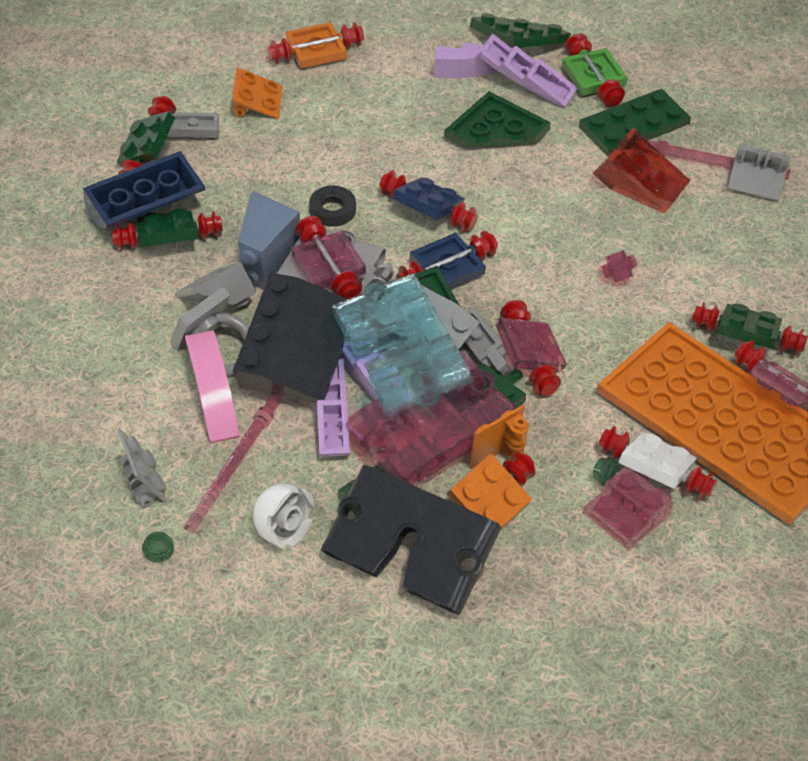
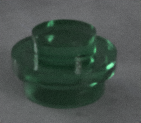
M613 457L600 458L594 466V480L598 481L603 487H609L618 480L620 467L617 459Z
M152 532L145 538L142 544L143 555L149 561L163 562L173 555L174 542L164 532Z

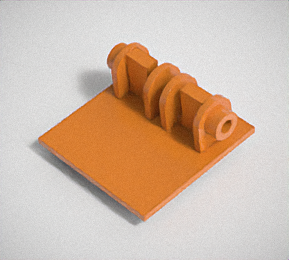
M237 67L232 102H235L232 107L233 112L236 116L241 117L250 108L272 118L279 119L283 85Z
M524 405L515 410L506 411L499 419L490 424L480 426L474 432L470 462L471 469L475 468L490 453L496 456L503 452L510 460L511 455L515 452L525 454L524 448L526 447L529 424L523 418Z

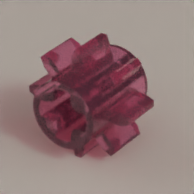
M625 250L606 256L607 264L601 266L605 278L613 277L614 283L634 276L632 269L638 267L634 254L627 256Z

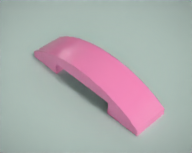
M214 330L185 336L203 408L209 442L215 443L239 438L240 435L228 379Z

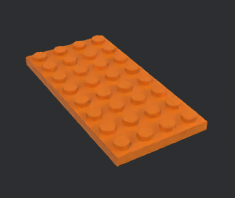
M668 322L598 384L596 392L674 446L686 449L691 455L697 457L696 461L790 526L808 508V412L672 323Z

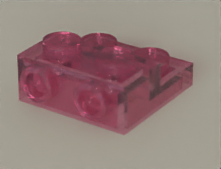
M626 466L606 482L605 490L584 506L583 514L630 551L670 517L674 502H672L671 495L666 489L662 487L656 489L648 483L646 475L635 470L633 471Z

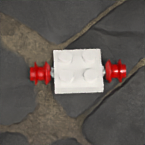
M613 426L611 430L605 429L599 440V446H602V454L610 450L613 452V459L620 458V464L673 489L681 481L686 482V493L689 494L695 490L699 492L700 500L705 495L710 497L717 484V480L713 479L714 472L706 476L702 474V466L692 470L697 457L691 455L682 447H673L663 442L660 437L654 434L642 432L630 443L629 433L625 432L623 435L616 434V426Z

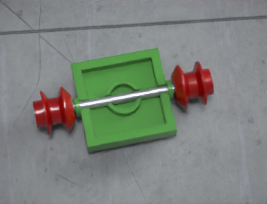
M578 33L572 35L565 44V49L570 53V57L562 58L563 69L582 96L597 93L606 107L617 106L625 97V90L621 86L627 85L628 77L607 48L591 51L592 44L588 41L585 34Z

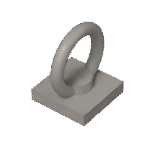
M222 287L179 318L170 343L176 350H179L186 344L185 336L213 331L219 324L235 328L245 339L249 325L235 315L223 313L230 294ZM235 363L224 365L227 376L235 375L233 372Z

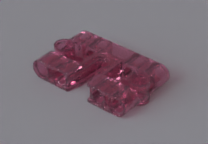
M457 352L419 374L423 383L420 391L437 419L431 420L426 418L415 405L394 390L351 415L346 423V427L369 453L371 463L376 468L382 469L386 474L409 484L416 485L471 451L474 432L480 426L494 422L508 410L517 409L495 387L493 375L481 370L464 352Z

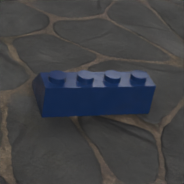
M181 151L83 188L86 211L97 228L106 229L205 191V185Z

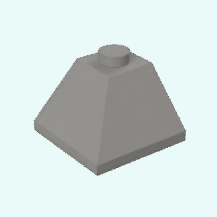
M239 262L217 268L175 292V295L178 298L202 302L224 287L230 294L226 307L233 305L236 309L247 304L250 301L248 297L256 293V290L242 263Z

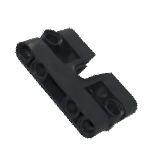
M363 465L348 496L339 503L337 508L338 515L320 550L330 557L377 578L397 554L405 536L409 533H417L418 539L409 556L403 587L407 589L408 593L454 614L461 615L476 581L484 573V564L502 526L487 517L368 465ZM361 508L359 517L352 520L348 519V513L351 509ZM473 558L476 560V566L471 571H462L460 569L461 563L465 559Z

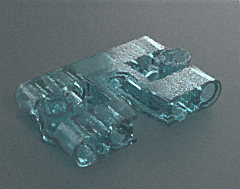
M412 273L387 284L381 282L370 283L364 288L362 294L332 305L335 319L354 356L371 354L387 349L364 364L370 375L367 377V380L387 417L412 408L414 404L421 407L433 406L439 400L440 393H448L472 383V376L464 358L415 274Z

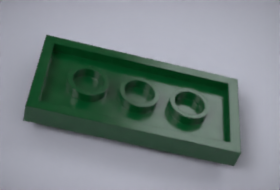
M661 88L580 119L579 127L608 157L689 125L691 116Z

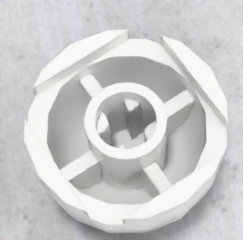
M279 483L268 487L257 499L253 510V523L258 534L279 548H284L287 544L291 547L295 546L311 527L313 519L308 517L310 508H315L313 497L306 489L297 485ZM281 528L286 529L283 533L280 532Z

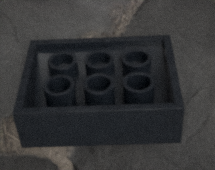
M270 272L233 368L239 387L317 403V400H325L357 309V303L298 277Z

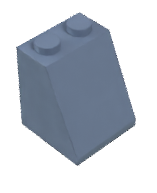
M255 191L250 194L238 240L239 257L253 286L264 290L270 272L278 273L300 238L296 234V226L300 222V212Z

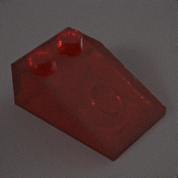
M634 128L615 145L593 172L610 190L663 214L690 182L687 176Z

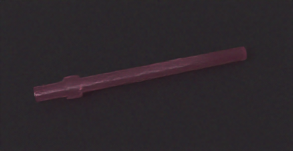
M637 139L636 149L656 152L655 155L665 157L666 155L730 168H733L735 161L733 157L669 145L667 141L658 140V142ZM787 169L785 179H789L791 169Z
M271 394L265 405L259 407L253 416L254 422L184 525L186 531L195 533L263 428L268 427L273 420L274 411L282 401L283 396Z

